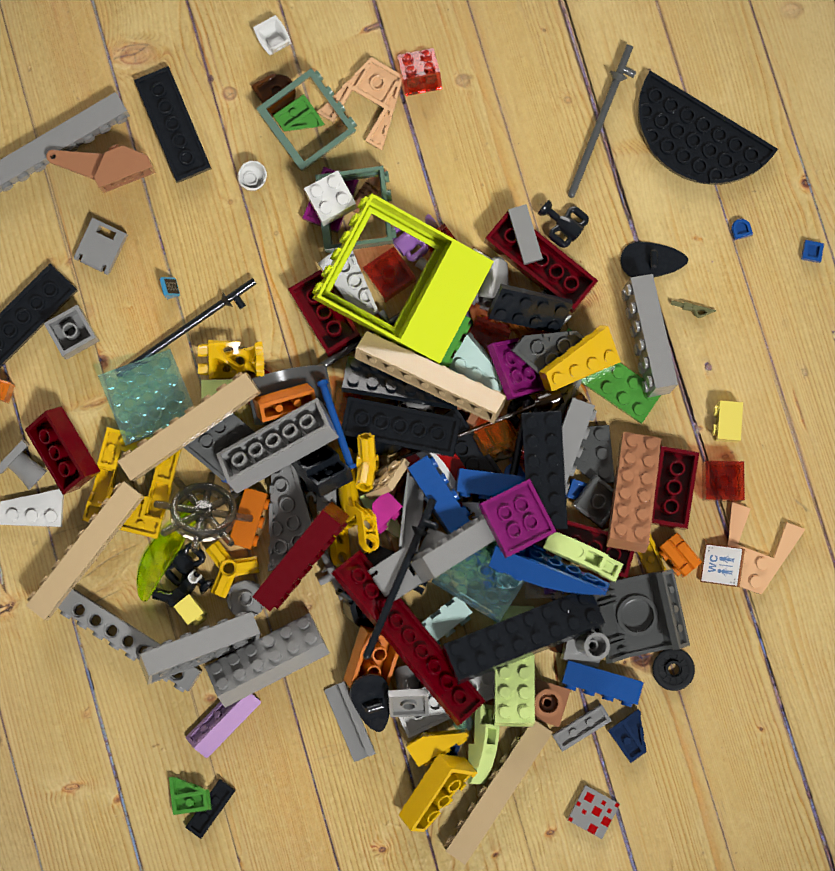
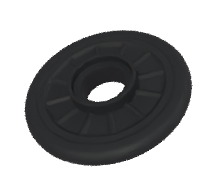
M666 649L655 658L652 672L656 682L662 688L678 691L684 689L692 682L695 674V665L687 652L681 649ZM671 664H676L679 667V672L676 675H671L668 671Z

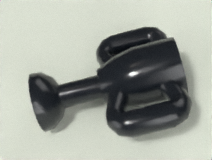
M550 200L538 212L539 216L548 215L556 221V226L549 231V238L562 248H566L571 242H574L589 222L588 215L576 206L569 207L565 215L560 216L552 209V202ZM574 213L582 222L579 223L571 218V214ZM560 230L567 237L566 241L556 235L555 232Z
M187 543L184 548L180 549L170 559V564L164 570L165 576L176 586H180L194 569L196 570L194 576L198 578L201 574L197 571V567L203 564L206 559L204 551L195 543ZM189 549L199 557V560H193L188 554ZM175 568L178 572H180L182 574L181 579H179L171 571V569ZM202 576L198 581L201 595L214 584V579H205Z

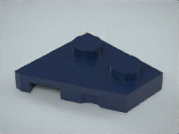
M639 709L607 730L630 763L647 752Z

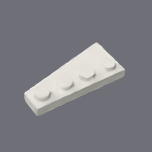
M352 251L334 286L346 301L375 316L379 311ZM332 253L318 263L322 270L326 266L331 265L333 261L330 259Z
M60 489L1 501L0 525L62 527L64 495Z

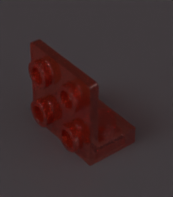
M434 48L397 55L405 96L442 89L440 69Z
M476 315L470 332L477 342L483 346L485 351L489 352L488 345L509 340L512 330L508 329L509 326L504 323L498 322L496 324L491 322V319H488L485 315L480 317Z

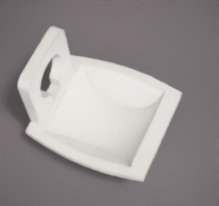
M276 15L253 27L258 41L269 55L291 44L285 27Z

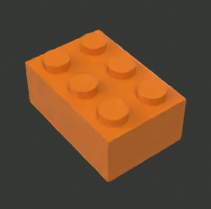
M360 626L343 679L350 688L357 678L371 673L382 676L389 686L398 654L382 634L378 638L371 657L367 660L363 658V653L374 630L373 627Z

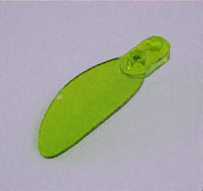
M199 498L189 500L178 517L159 533L158 539H154L144 553L137 575V592L141 601L146 602L151 597L162 576L183 545L187 533L190 532L203 514L205 504Z

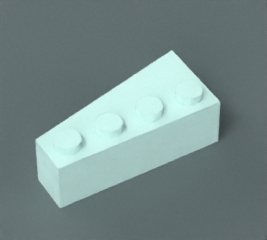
M457 594L421 624L435 641L440 644L439 639L442 636L449 637L456 631L454 629L459 623L464 625L471 619L469 615L472 611Z

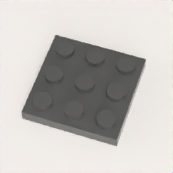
M232 413L183 448L221 480L225 481L226 478L216 454L253 434L255 431Z

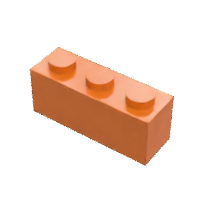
M308 383L255 397L253 402L256 416L262 422H267L289 414L316 399L314 389Z
M250 488L244 489L229 544L252 550L253 546L257 547L260 537L257 536L258 529L263 528L265 517L262 516L264 510H268L271 499H268L269 495L267 493Z

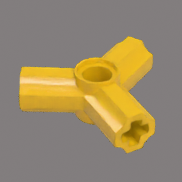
M363 433L357 437L358 472L356 489L362 492H369V490L373 489L375 473L381 467V461H379V456L376 454L375 435Z
M219 540L205 550L219 568V573L211 589L213 594L227 598L235 576L260 573L257 556L233 559ZM228 563L234 565V571L231 574L225 572V566Z

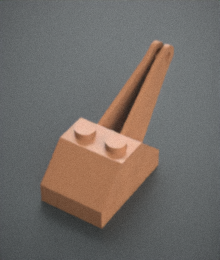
M124 145L111 146L108 148L109 151L104 154L50 150L46 155L47 160L51 164L96 180L98 188L103 193L156 173L147 155Z

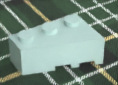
M469 332L455 353L449 368L475 382L482 383L492 390L501 392L503 387L496 373L492 358Z

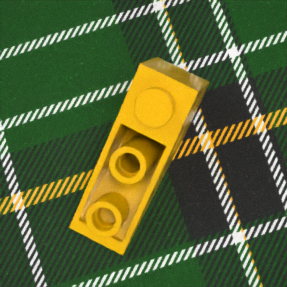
M468 729L425 732L409 741L406 748L418 767L421 765L427 766L434 761V757L438 754H447L453 745L457 744L459 746L466 742L469 731Z

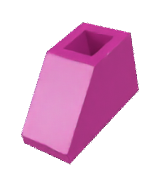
M389 492L379 496L372 503V512L376 514L379 534L388 528L387 523L391 519L395 521L402 514L400 510L403 506Z

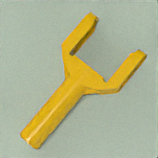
M341 448L335 450L339 453L340 460L345 463ZM349 448V451L354 462L353 450ZM355 468L351 470L353 481L338 488L340 509L350 517L346 520L348 525L338 535L342 539V544L335 540L330 546L331 560L336 567L343 564L339 560L338 554L344 557V562L351 557L348 528L350 529L357 525L359 545L365 552H373L379 547L376 514L369 508H363L359 504ZM365 520L369 522L370 529H367L365 527ZM366 539L372 542V548L368 547Z

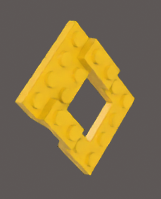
M107 427L97 462L100 472L95 477L82 521L88 522L94 514H98L102 509L100 506L104 500L110 499L114 494L112 491L118 472L117 467L121 452L135 450L140 441L144 439L149 440V437ZM182 449L156 466L148 497L144 496V499L119 530L158 539L174 485L173 480Z

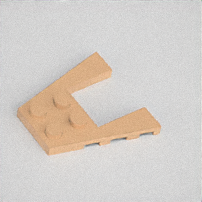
M371 57L342 86L333 98L336 103L340 101L344 106L353 91L383 108L381 115L365 140L382 151L404 76ZM328 101L317 111L320 116L332 123L338 117Z
M732 502L730 506L731 513L727 546L745 549L740 588L762 595L805 529L786 522L773 558L738 545L750 508Z

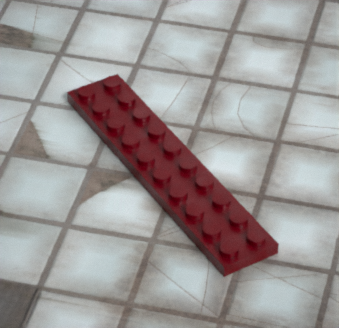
M359 550L331 574L375 626L387 597L383 596L372 579L378 572L369 574L368 570L374 566L363 552ZM401 598L394 601L381 631L382 636L457 726L461 725L485 702L484 698L469 681L457 685L444 650Z

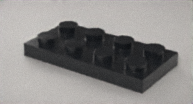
M501 284L487 316L488 319L554 333L560 332L573 302L571 299Z

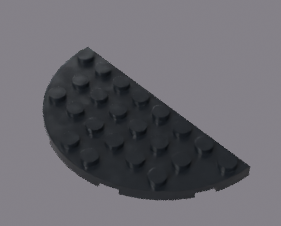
M649 71L639 96V125L642 136L651 153L672 173L683 179L700 184H729L756 173L777 152L778 148L654 72Z

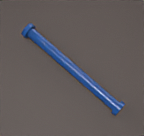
M328 380L319 381L316 384L321 389L330 419L337 432V439L345 463L351 470L357 468L356 463L354 464L327 386Z

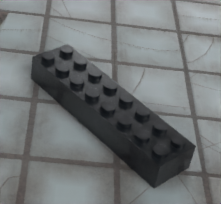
M572 593L443 644V650L457 685L602 628L605 621L594 595Z

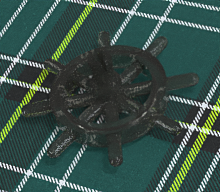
M213 472L208 473L206 482H197L187 486L179 477H175L173 482L179 488V491L173 497L172 502L155 501L153 503L155 508L170 510L172 524L162 529L161 535L167 536L177 531L182 536L193 540L191 551L194 553L198 552L200 542L213 541L222 538L228 546H233L234 540L228 532L233 528L236 520L252 522L254 519L250 514L237 513L235 498L241 496L244 490L239 493L235 491L229 492L222 486L214 484L216 474ZM203 495V498L199 501L196 496ZM211 496L218 498L214 502H210ZM188 499L193 506L182 503ZM224 504L228 509V511L217 510V508ZM178 511L191 514L181 519ZM214 517L225 518V520L219 524ZM193 521H196L197 523L196 528L188 524Z

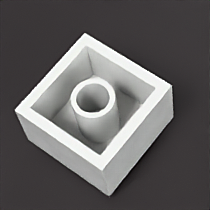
M338 170L304 188L305 194L323 227L357 209L356 202Z

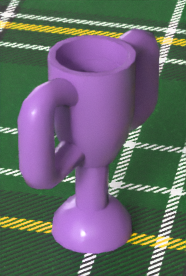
M427 214L425 223L437 230L440 229L432 216ZM395 227V228H396V234H397V233L400 232L401 230H400L399 228ZM406 232L397 238H393L396 249L402 256H406L409 261L419 260L429 250L427 244ZM417 245L422 246V248L411 255V251Z

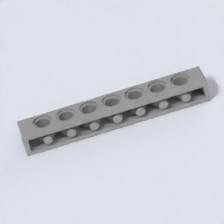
M74 588L58 607V609L62 610L60 612L61 615L68 619L71 617L76 619L78 626L85 630L87 627L94 631L92 634L100 640H103V638L110 641L108 645L116 650L121 648L126 652L125 656L133 661L136 659L140 661L142 647H154L155 649L161 646V644ZM82 604L85 611L79 616L76 613V608ZM95 615H99L101 618V623L98 626L92 623V618ZM112 625L117 628L115 636H110L108 633V629ZM129 635L134 640L130 647L124 643L125 638ZM193 667L183 671L180 678L172 675L162 680L166 682L171 680L175 683L174 687L181 692L185 690L190 691L202 671L197 667Z

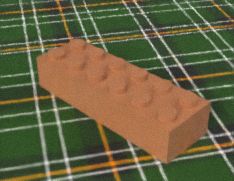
M623 432L619 444L606 547L641 553L646 552L650 539L662 438Z

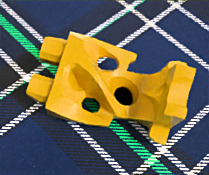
M208 340V344L197 345L198 357L208 356V363H198V374L208 375L210 380L231 378L243 371L254 372L255 377L264 376L263 343L258 341L252 347L238 348L240 341ZM225 347H232V348H233V349H229V350H225V351L223 350ZM236 357H243L245 362L238 364L235 361ZM230 366L231 370L226 372L223 370V367Z

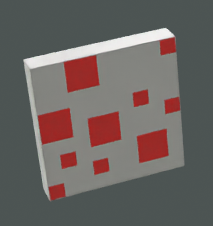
M585 785L567 820L602 839L620 804Z

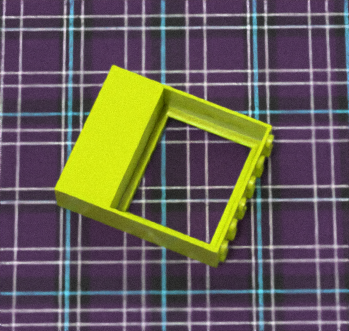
M374 194L365 196L358 204L359 212L353 215L348 223L351 226L349 231L344 232L339 240L342 243L340 248L335 249L330 257L333 260L331 265L326 266L321 274L324 277L322 282L315 285L312 291L315 294L313 299L402 348L412 350L415 354L440 364L494 261ZM371 214L434 248L394 326L330 292Z

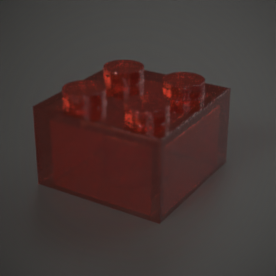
M394 246L363 267V273L384 303L416 282L415 275Z
M705 461L702 463V501L741 502L745 500L744 461Z

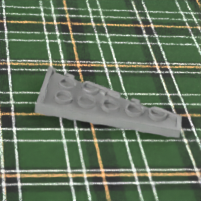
M292 464L271 475L268 571L276 568L313 522L300 475Z

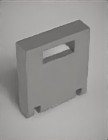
M92 218L74 255V259L78 261L81 255H83L81 263L100 272L103 271L104 266H107L104 274L109 275L128 234ZM102 227L116 233L113 240L99 233Z
M408 545L368 570L370 575L376 571L378 572L372 579L385 598L391 590L409 548ZM409 568L395 601L422 584L418 575L413 576Z

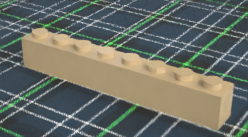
M366 331L356 347L355 359L493 424L504 407L506 396L501 392L492 390L480 382H475L463 374H458L446 366L434 363L429 358L419 356L412 350L402 348L394 342L381 338L377 334Z
M238 373L232 378L233 381L228 385L226 383L222 384L216 389L217 392L212 396L209 394L200 400L201 404L196 407L194 405L184 411L185 415L180 418L175 417L169 421L168 427L156 430L153 433V437L149 440L144 439L140 441L135 450H128L121 455L122 459L118 463L130 481H136L261 394V391L248 373Z
M123 481L122 484L118 483L112 491L114 494L110 499L104 500L100 506L102 509L98 514H94L88 521L89 526L86 530L82 529L76 536L78 540L75 544L67 547L64 552V558L61 561L58 560L53 565V571L49 577L45 576L39 584L41 587L38 591L32 592L28 597L27 601L29 602L26 606L43 620L50 619L144 499V496L128 483Z
M535 721L533 727L521 728L524 732L520 738L515 737L510 745L512 750L509 754L505 753L499 762L502 765L498 771L496 769L493 770L488 778L491 780L487 787L483 786L478 793L480 798L476 804L474 802L471 803L466 811L469 813L465 820L461 819L456 826L458 831L454 837L450 835L444 845L447 846L445 851L466 865L552 735V731Z

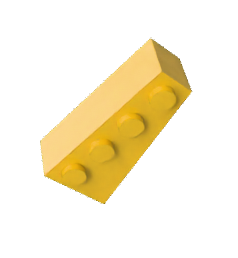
M604 325L598 326L591 334L586 335L579 343L566 350L567 352L562 356L557 357L540 370L539 375L545 390L554 391L620 363L621 360L609 327Z
M438 754L418 786L414 789L407 803L404 804L399 817L410 831L425 832L441 814L439 810L449 805L453 801L451 797L457 790L462 791L466 787L465 782L470 776L474 778L478 772L465 757Z

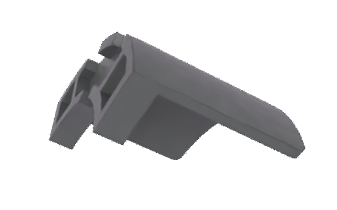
M325 364L288 368L252 378L261 391V394L258 396L308 383L314 389L316 398L320 400L326 410L327 407L321 389L317 387L316 383L327 379V386L333 401ZM253 399L250 401L255 425H269L278 420L262 422L256 416Z

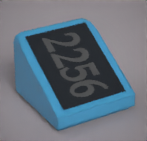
M160 278L165 298L171 299L180 296L176 278Z

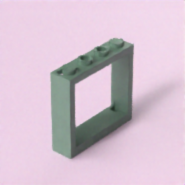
M312 68L256 108L301 172L356 133L355 127L357 126L351 117L347 118L344 114L346 109L341 102L336 103L333 98L335 94L331 88L323 85L321 82L323 78L317 70L314 72ZM311 78L348 130L304 161L266 109Z
M383 166L339 172L344 181L379 177L382 199L387 202L392 201L391 190H387L386 185L387 182H390L389 173L384 170ZM332 173L315 175L316 182ZM385 221L387 237L357 241L353 250L394 244L393 238H397L396 228ZM321 223L324 250L326 253H332L338 247L340 248L341 244H333L330 223L324 227Z

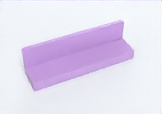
M253 694L226 708L220 701L185 738L195 750L208 758L261 704V701Z

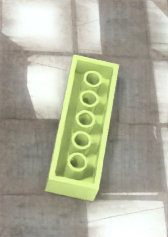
M495 606L494 624L534 609V606ZM535 654L494 670V726H534Z

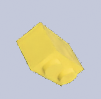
M719 401L717 405H714L713 416L716 417V424H713L712 436H715V441L736 443L741 441L743 402Z
M188 594L174 606L188 625L198 626L206 619L204 616L208 614L195 596Z

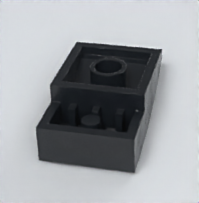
M327 444L291 463L300 477L320 498L353 481L350 467L340 460L339 453Z

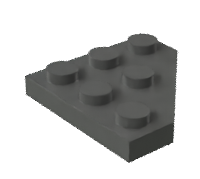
M578 331L522 335L511 351L539 375L540 370L557 357L562 356L567 352L566 350L575 346L584 337Z
M609 425L587 427L590 428L587 440H582L581 446L584 448L580 458L576 457L575 459L576 469L588 477L589 480L595 474L606 483H614Z

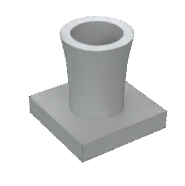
M21 440L1 461L0 474L9 468L30 490L48 470L38 465L24 453L30 445L25 440Z
M599 629L564 642L560 659L599 668L600 660L609 653L610 642L604 634L599 633Z
M408 666L397 668L394 671L397 690H388L390 717L429 716L428 690L419 689L420 680Z

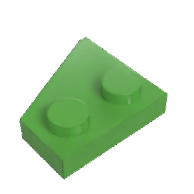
M304 94L273 115L284 132L325 125Z
M169 777L173 815L212 810L209 789L177 777Z

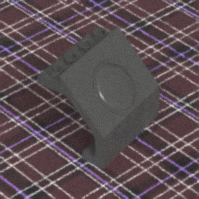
M673 569L619 579L616 582L610 581L607 582L610 586L606 595H594L605 621L604 626L599 628V633L604 634L610 642V650L605 657L607 664L642 654L666 649L678 650L690 646Z

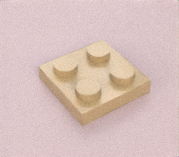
M404 458L399 461L395 460L390 465L380 467L377 471L378 475L374 479L373 489L366 492L365 495L371 500L393 491L410 463Z

